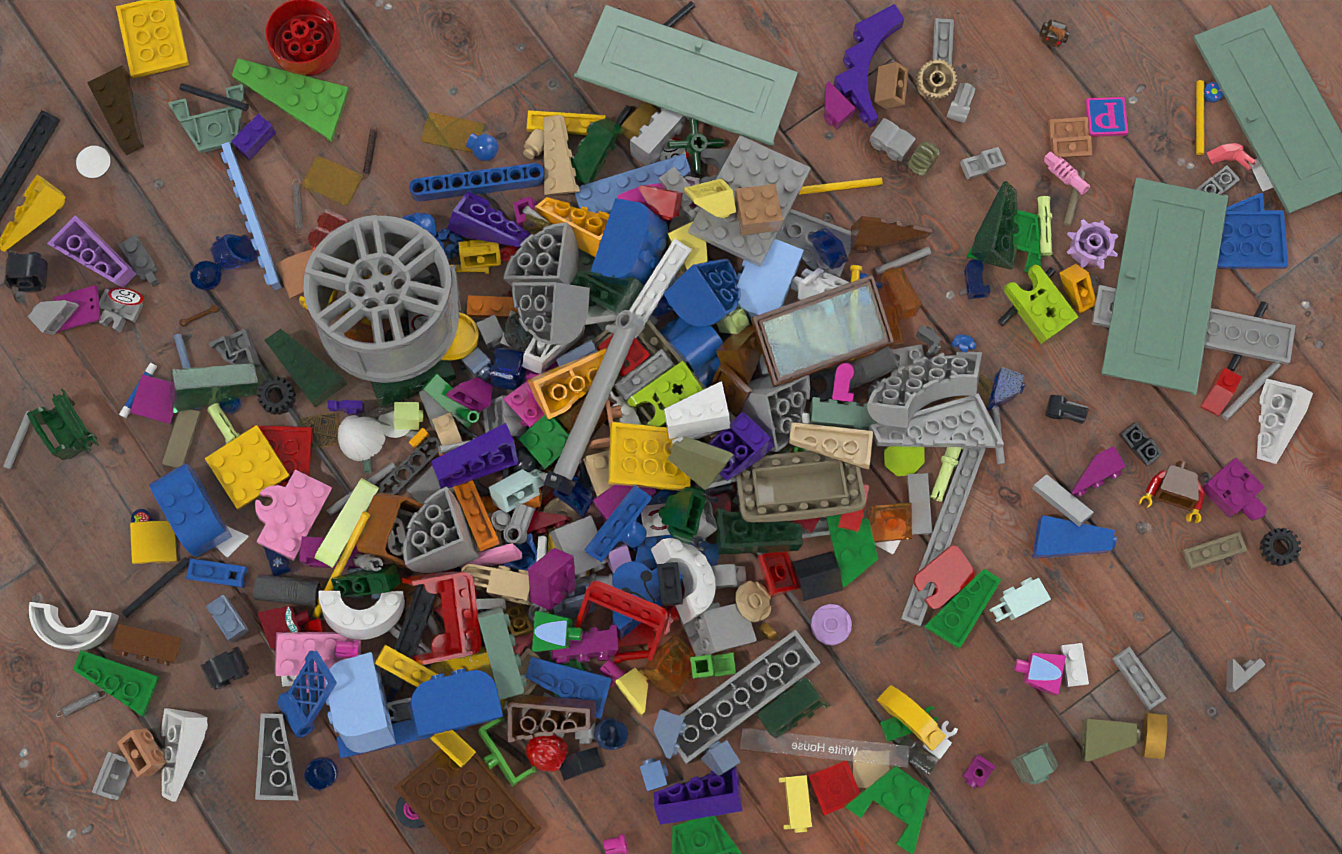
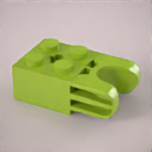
M1033 265L1028 272V276L1033 284L1032 291H1025L1015 282H1010L1004 286V292L1018 310V314L1038 341L1043 344L1071 324L1078 316L1039 265Z
M682 361L631 396L627 403L631 407L652 403L655 407V415L646 426L663 427L666 425L665 408L704 389L688 365ZM676 386H683L681 394L675 393Z

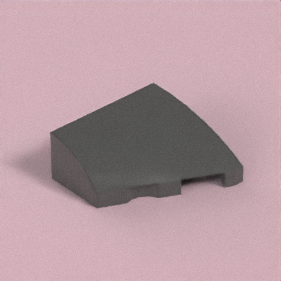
M243 329L230 336H222L209 342L210 347L215 348L221 354V357L228 361L237 372H244L262 366L249 329Z

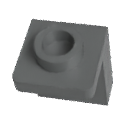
M922 325L915 337L930 346L925 357L929 358L931 354L936 355L941 348L939 342L942 338L931 327Z

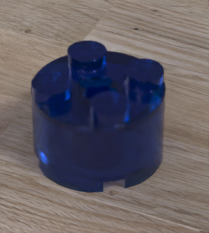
M496 347L494 352L495 364L491 365L489 369V377H492L491 385L513 391L520 387L525 375V369L522 364L525 352Z

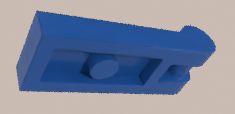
M190 559L186 579L244 588V576L247 574L248 567ZM231 572L237 573L235 580L230 579Z

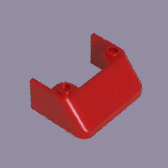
M463 571L435 572L402 578L403 583L412 586L423 584L427 592L432 594L441 593L445 633L436 635L431 641L432 652L412 656V660L425 665L470 656L479 652L481 636L473 577L469 573Z
M600 581L591 582L586 589L575 628H580L592 602L658 629L648 660L652 661L662 642L670 618L669 612L661 606Z

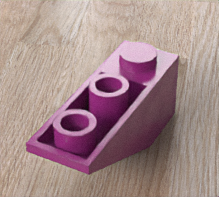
M1114 446L1091 459L1070 491V494L1078 498L1087 493V488L1093 486L1095 489L1105 484L1104 480L1110 477L1113 480L1122 475L1121 470L1126 465Z

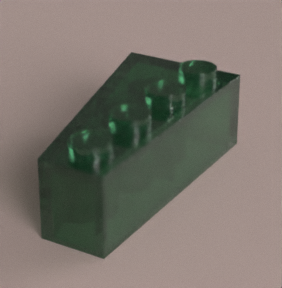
M281 328L264 340L314 407H317L347 385L343 377Z
M441 359L429 370L411 379L391 383L372 381L370 383L382 408L393 405L394 402H400L418 395L419 391L423 390V386L434 374H438L446 383L457 379L450 360Z
M254 363L172 370L169 394L173 413L256 395L258 379Z
M717 508L714 514L717 523L715 533L718 555L799 551L803 545L801 524L786 521L748 522L742 518L741 512H729Z

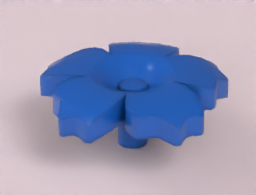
M963 334L956 335L952 342L953 347H959L958 349L962 352H967L968 349H976L977 345L973 337Z

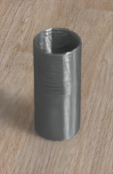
M885 346L876 352L874 351V353L872 352L865 357L863 356L859 361L856 360L850 363L853 365L855 373L851 378L849 391L863 384L865 385V383L867 384V382L869 383V381L871 382L880 376L882 377L891 371L893 372V370L899 369L889 346Z
M258 574L254 583L253 595L257 601L316 607L321 584L315 580Z

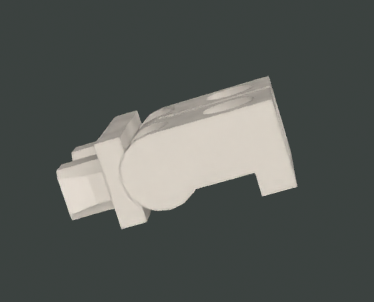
M806 268L802 272L801 278L796 276L792 279L791 289L797 291V298L802 300L850 282L832 274L823 273L824 270L821 268H817L814 272ZM850 292L838 296L841 306L849 301ZM831 299L816 303L824 307V313L828 315L834 313Z

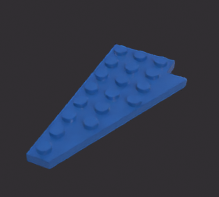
M1263 193L1228 206L1217 269H1286L1288 267L1284 210H1264Z

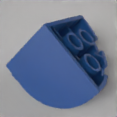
M727 258L693 264L663 294L668 304L684 321L695 326H709L723 320L737 308V303L741 297V289L737 288L736 281L738 277Z

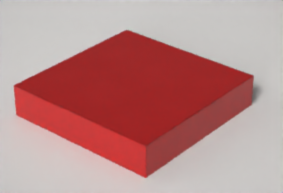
M847 760L808 776L823 815L844 808L845 804L853 800L860 793Z

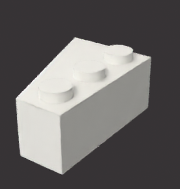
M585 325L573 341L564 345L543 343L536 340L533 336L523 356V367L542 374L557 358L561 357L584 336Z
M722 381L664 409L669 439L730 428L729 412Z

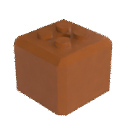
M386 493L373 495L368 509L370 517L356 543L358 551L364 554H371L388 564L396 563V567L411 570L405 565L404 555L396 556L390 552V549L385 547L398 510L402 509L411 513H417L423 504L406 496Z

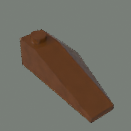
M861 216L851 226L850 249L857 250L856 252L868 253V251L927 238L933 233V229L917 225L903 227L902 222L887 223V219Z

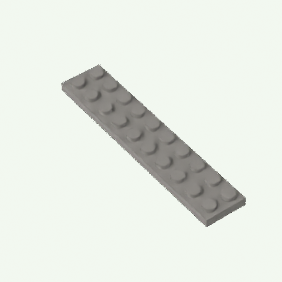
M1098 286L1091 324L1109 328L1116 288ZM1210 308L1204 348L1288 365L1291 360L1296 325Z

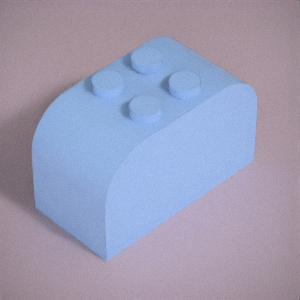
M775 239L760 267L743 260L742 274L738 273V280L736 281L737 288L741 289V297L737 306L743 308L746 312L748 321H751V317L783 306L791 287L792 279L795 277L804 250Z
M372 652L341 660L329 669L337 682L326 700V704L329 705L331 710L328 712L330 724H333L335 732L339 733L346 747L358 753L396 744L389 709H387L384 686L381 684V672L378 665L374 663L376 660Z

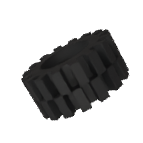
M274 376L272 379L269 377L268 381H262V386L259 385L257 400L265 411L274 415L275 413L281 415L283 411L286 413L288 408L293 407L292 403H295L296 399L294 396H296L292 385L285 378ZM273 389L283 390L284 397L280 402L274 403L270 401L269 394Z
M1276 528L1263 536L1264 539L1260 541L1262 544L1260 550H1263L1261 555L1262 557L1266 556V562L1271 561V565L1283 566L1295 561V558L1299 557L1300 554L1298 552L1301 551V547H1298L1301 542L1296 540L1298 538L1297 534L1292 535V530L1286 531L1287 528ZM1278 539L1283 540L1287 544V552L1283 555L1276 553L1273 548L1274 542Z

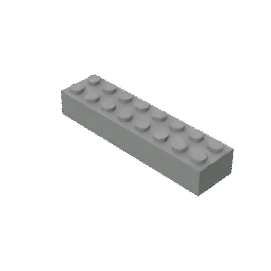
M796 630L680 715L684 717L683 723H686L683 736L678 735L676 743L680 745L677 753L685 764L689 763L709 746L724 737L820 665V661Z

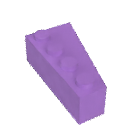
M74 216L47 243L121 287H124L137 274L84 220L77 216Z

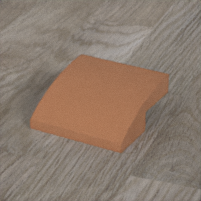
M1088 117L1048 120L1051 151L1058 158L1092 155Z
M315 248L276 263V268L290 299L304 296L305 268Z

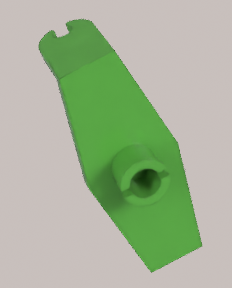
M501 717L481 727L478 733L490 752L488 756L483 758L484 762L488 763L489 769L498 765L513 787L531 776L537 769L532 767L518 777H514L503 756L487 734V731L504 721V717Z

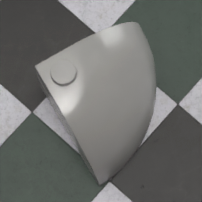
M558 223L544 227L543 231L535 235L531 234L520 244L521 247L516 254L511 256L503 278L510 285H512V282H557L577 286L579 250L571 226L568 223Z
M512 282L514 307L518 308L519 321L524 329L529 331L536 340L547 344L564 345L573 341L580 334L587 319L590 288L557 282Z
M790 372L779 373V374H780V376H782V375L787 374V373H790ZM769 375L749 382L748 386L752 391L740 414L744 412L771 437L774 447L770 451L777 452L789 443L792 422L802 423L801 414L806 413L804 411L806 399L810 398L809 375L773 387Z
M447 486L427 498L421 509L414 513L407 527L409 530L403 545L405 565L416 572L434 573L453 569L480 558L466 517Z

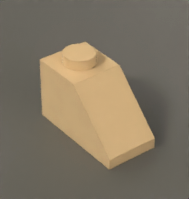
M451 412L432 419L442 445L462 442Z

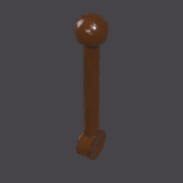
M214 304L206 311L188 319H181L179 324L184 327L187 323L211 312L217 313L219 308Z

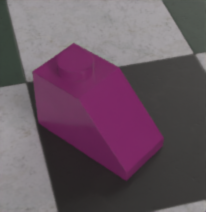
M828 81L824 91V119L829 126H833L837 130L854 116L855 107Z
M476 377L457 385L448 391L446 396L479 413L491 405L493 386Z

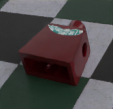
M292 606L258 613L270 649L276 651V633L303 632L301 625L311 621L308 610L296 613L295 608Z

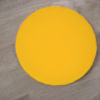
M459 312L456 336L449 350L442 357V360L464 358L476 348L479 340V331L476 323L469 316Z

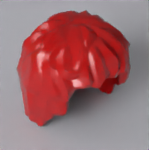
M556 734L534 737L529 740L526 746V754L531 765L547 772L559 770L568 753V745Z

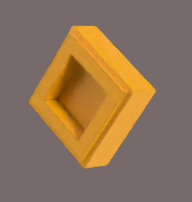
M422 428L409 441V444L415 450L430 436Z

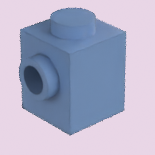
M655 758L643 761V766H640L647 792L666 786L665 776H669L665 763L661 764L660 760L655 761Z

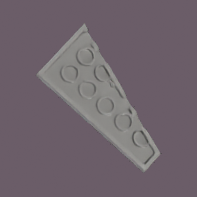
M790 209L781 226V230L775 238L804 250L801 261L813 271L821 268L824 270L823 273H829L839 278L851 250V231Z
M979 393L976 396H968L920 410L912 417L908 428L887 426L879 423L869 427V430L873 431V439L877 446L1002 448L1004 445Z

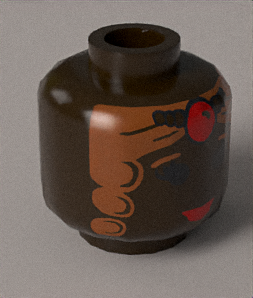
M1050 19L1048 22L1043 23L1039 36L1043 43L1059 47L1062 42H1067L1070 32H1067V25L1065 23Z

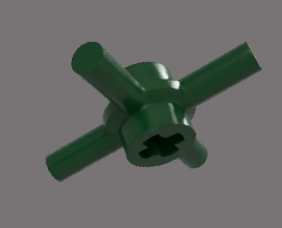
M690 118L691 133L683 141H668L667 147L668 149L685 148L689 154L693 155L694 174L702 173L701 151L707 147H723L724 140H707L703 134L699 133L698 120Z

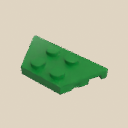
M840 514L826 516L835 559L840 568L842 586L846 587L878 560L869 519L862 518L859 531L856 532L838 527Z

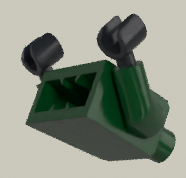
M685 487L677 494L670 495L667 498L665 507L659 509V517L662 519V524L667 526V531L674 539L689 545L692 543L700 551L705 550L699 547V542L705 541L708 543V541L703 537L694 538L693 535H697L706 500L705 497H708L712 503L719 501L718 498L711 497L712 494H719L716 488L712 487L704 491L703 488Z

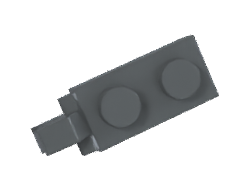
M136 234L119 244L133 269L142 280L147 278L153 287L160 283L154 274L158 271L157 266Z

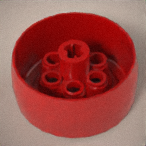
M291 0L277 7L267 21L265 30L266 43L271 56L283 70L297 75L314 76L330 68L336 61L341 48L340 30L335 18L322 4L313 0ZM316 35L321 36L319 40L314 39ZM298 46L299 48L297 51H292V47ZM312 46L313 50L306 51V48Z

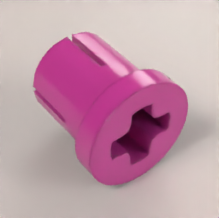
M358 640L353 642L336 641L335 657H357Z
M612 660L607 661L599 669L604 676L612 678L611 687L616 685V680L626 674Z
M624 833L619 834V837L603 841L606 854H629Z

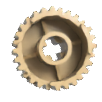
M934 59L921 67L916 75V85H918L916 88L921 96H924V98L928 97V100L931 98L932 100H939L951 93L957 81L955 79L957 77L955 75L956 72L953 71L954 68H951V64L948 65V62H945L944 59L942 61L941 59ZM935 75L938 76L937 79H940V82L937 84L932 81Z

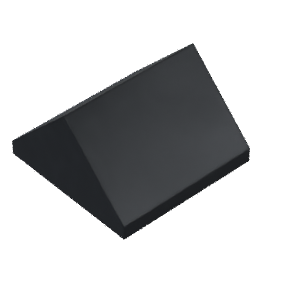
M832 551L792 562L803 601L843 591L840 568Z

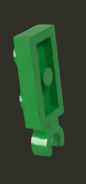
M934 706L927 707L924 711L928 714L930 710H933L935 708ZM896 717L880 722L887 742L913 733ZM934 717V718H932V719H933L934 721H937L939 718H938V717Z

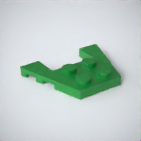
M999 205L966 255V258L984 262L988 244L991 243L1028 253L1023 273L1028 274L1029 269L1033 265L1041 267L1038 215Z
M893 766L867 789L860 792L857 797L845 804L844 807L858 818H862L872 801L880 805L906 824L905 829L895 844L907 853L914 854L930 790L897 766Z
M715 816L693 819L672 826V854H741Z

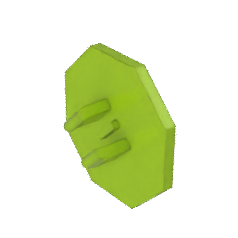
M887 446L884 449V465L896 476L914 474L925 463L924 447Z

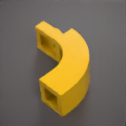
M890 685L877 699L889 714L903 722L929 750L934 751L947 737L937 726L938 724L918 704L894 686Z

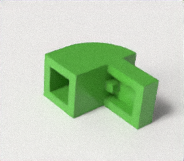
M734 653L690 657L694 679L717 678L737 673Z

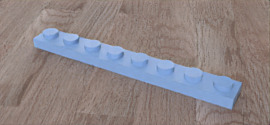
M229 142L221 144L223 152H221L224 163H228L230 168L227 169L228 176L231 181L234 180L236 185L233 187L234 193L237 198L240 197L242 202L239 204L240 210L248 219L245 222L248 232H252L254 236L251 239L255 250H259L260 256L257 257L261 268L265 267L267 273L264 274L265 281L268 286L271 285L274 290H278L282 286L234 150Z

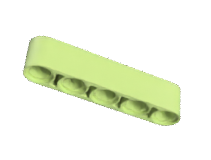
M363 478L360 479L314 557L315 559L332 568L335 566L362 512L368 510L373 495L377 494L379 487Z

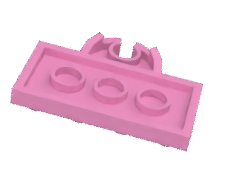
M295 470L286 487L275 485L263 489L260 495L262 497H270L273 502L269 506H264L259 500L255 501L256 515L260 521L266 524L257 539V543L291 560H295L301 549L302 536H308L332 487Z
M337 632L276 633L275 675H296L297 677L306 662L304 660L306 655L311 650L318 651L326 666L330 669L335 663L348 659L335 657L336 641L353 642L358 639L347 638ZM358 640L357 656L361 655V640ZM314 661V671L317 672V665ZM308 674L306 675V685H309Z

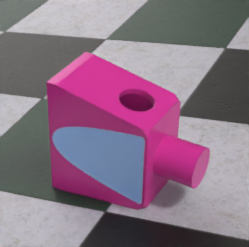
M1031 653L1027 661L1016 659L1014 671L1025 673L1023 683L1055 696L1059 694L1066 656Z

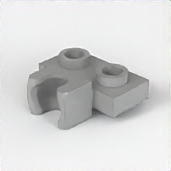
M105 289L99 301L100 309L104 310L99 323L104 327H108L110 322L114 321L112 327L120 333L126 323V319L134 323L136 322L144 305L142 303L138 305H123L114 302L108 297L109 289Z

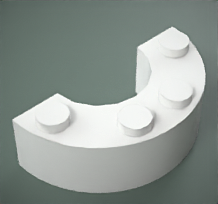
M663 539L651 548L657 564L678 562L679 572L684 576L685 593L683 605L675 606L683 624L704 612L712 603L716 588L715 576L705 555L697 548L678 539Z
M319 591V601L326 622L335 632L351 639H371L384 634L397 623L405 604L403 591H391L381 593L380 599L372 607L364 610H355L344 604L340 591Z
M29 603V618L36 634L47 644L66 651H85L101 644L112 633L119 617L114 613L91 610L89 617L83 624L73 628H66L58 617V607L50 604Z

